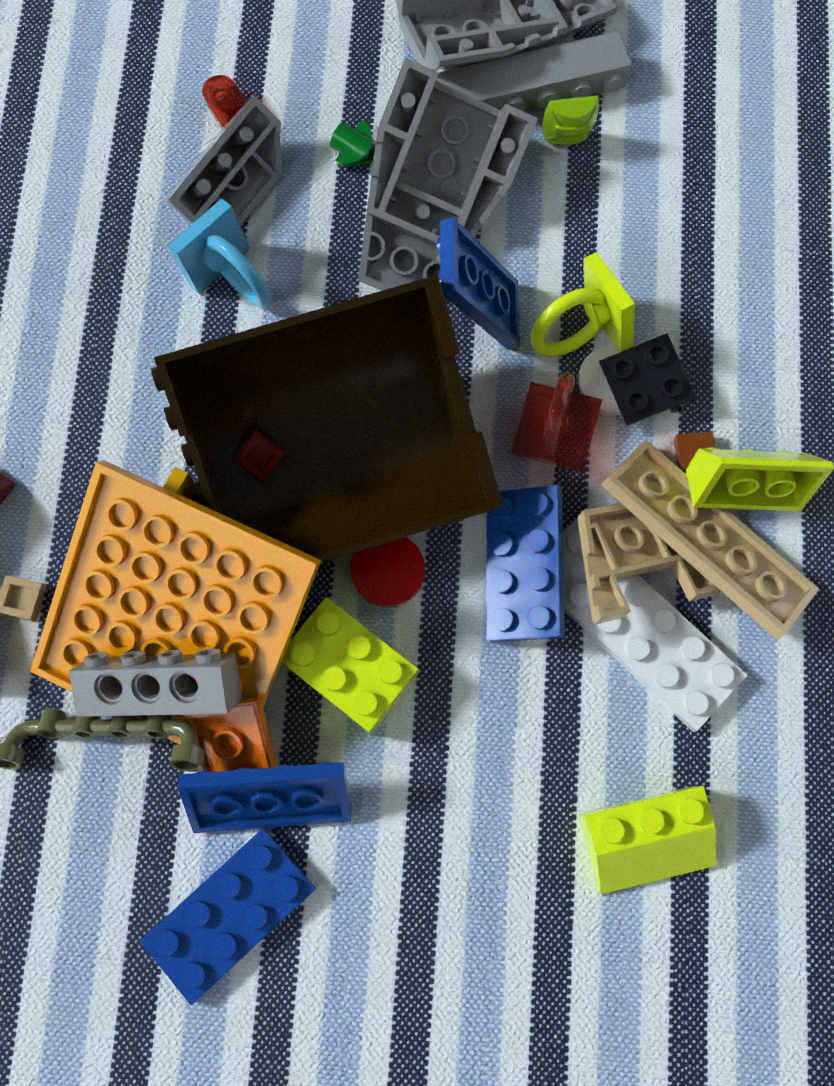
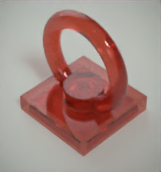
M570 372L560 375L555 388L531 382L511 451L512 455L583 472L603 399L573 392L575 378Z

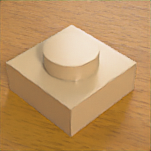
M5 575L0 590V614L36 622L47 586L39 582Z

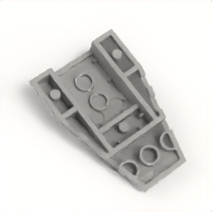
M396 0L400 28L417 62L434 71L469 66L520 54L579 32L615 14L617 10L613 0Z
M406 57L377 130L358 274L359 282L381 291L440 273L437 239L440 237L441 220L454 217L473 237L476 236L498 203L510 189L538 120L537 117L506 103L499 110L436 81L438 72Z

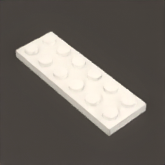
M577 518L563 532L564 611L692 732L698 731L748 675L639 575L616 580L631 611L624 618L595 625L592 620Z

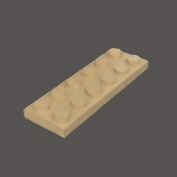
M647 440L601 484L606 491L777 641L787 634L819 591L817 586L727 509L694 508L687 474Z

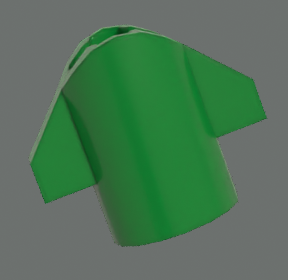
M361 120L356 129L344 122L336 127L331 137L330 146L340 152L336 159L337 164L343 168L359 164H371L374 160L375 146L369 124Z

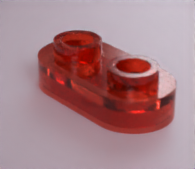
M212 76L203 85L202 93L205 103L222 130L247 102L235 82L228 76Z

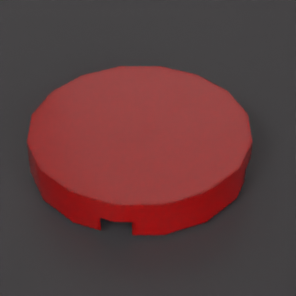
M407 537L356 552L351 561V579L357 592L369 604L381 608L399 607L411 600L421 590L425 578L424 558L418 546Z

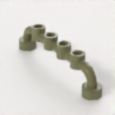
M46 708L42 712L41 719L20 723L7 734L4 742L0 743V768L8 770H18L21 768L26 752L19 746L25 738L32 735H39L48 739H59L61 735H74L82 739H94L96 735H110L117 739H130L132 735H145L153 739H166L168 735H175L182 739V744L173 746L169 762L172 767L188 772L202 770L205 758V751L198 747V736L194 727L186 721L172 719L173 715H148L147 719H136L137 715L111 716V719H101V716L77 717L76 715L75 719H66L67 714L65 712Z

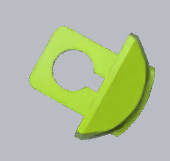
M598 95L549 101L543 117L544 140L555 145H573L585 141L589 137L598 116Z

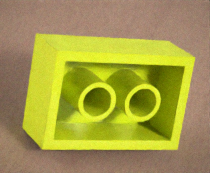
M325 597L290 640L281 662L369 734L375 731L419 674L417 667L327 597Z

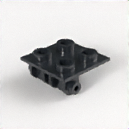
M668 333L599 361L626 427L669 409L671 413L678 412L685 408L684 403L696 399V395Z

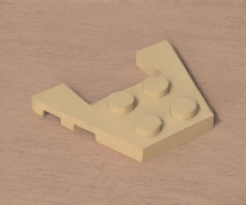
M621 503L585 509L577 517L591 614L595 625L624 618L631 611L616 581L617 579L672 568L689 602L715 596L720 592L715 585Z

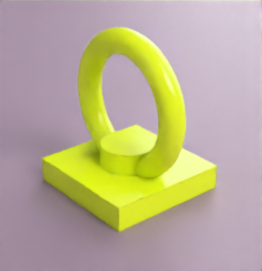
M597 252L583 258L584 288L571 291L559 297L536 319L531 330L530 342L532 348L538 354L546 357L568 354L586 344L601 328H603L619 352L634 346L635 303ZM583 304L589 318L588 323L577 333L565 340L547 342L545 335L550 325L565 311Z

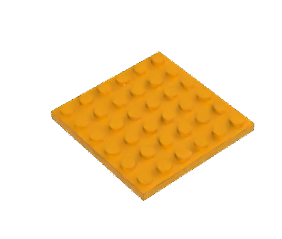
M105 460L98 461L93 469L30 672L73 692L69 670L82 663L84 657L92 653L107 652L109 657H120L128 652L144 651L145 656H157L164 651L181 650L183 655L196 654L201 650L215 648L220 649L221 653H236L242 699L260 697L262 707L264 708L321 560ZM188 675L191 682L198 686L196 680L191 675ZM152 677L153 681L159 686L158 681ZM137 715L136 719H147L148 715ZM182 715L172 716V719L184 721ZM168 735L167 739L177 744H182V739L179 736Z

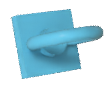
M220 199L168 245L190 287L198 294L203 292L219 276L223 275L233 288L251 304L260 308L267 307L270 304V291L258 271L244 256L250 250V247L232 206L224 199Z

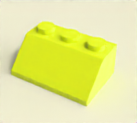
M710 447L697 450L686 469L694 508L801 511L834 470V464L832 461L808 453L754 451L752 449L726 450Z
M691 786L579 814L600 894L717 866L716 826L704 786Z

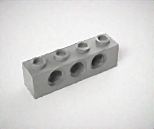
M215 648L201 650L196 654L183 655L181 650H168L159 653L157 656H145L144 651H132L120 657H109L107 652H97L86 655L82 663L69 670L77 717L228 714L242 700L236 653H221L220 649ZM188 675H191L196 680L198 686L191 682ZM152 677L158 681L159 686L153 681Z

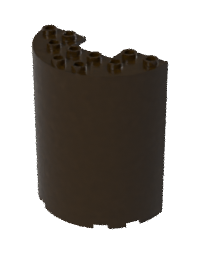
M438 274L154 357L157 367L151 368L152 377L158 392L165 390L169 406L164 407V413L170 430H178L179 436L185 437L186 443L181 445V449L187 466L194 465L198 479L193 482L199 503L206 502L209 509L321 560V563L503 507L483 432L475 429L455 355L460 354ZM253 429H256L285 450V454L264 482L232 462V457Z

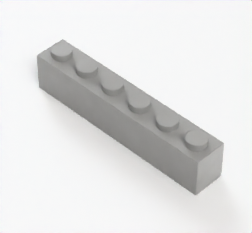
M615 31L439 72L436 81L499 110L506 103L521 111H526L538 107L547 108L551 100L587 97L602 92H615L626 86L631 62L620 31Z

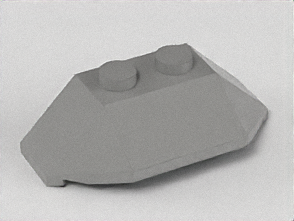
M254 95L223 127L184 174L167 199V202L189 223L193 224L220 199H224L232 206L241 226L281 176V143L279 134L281 133V121Z

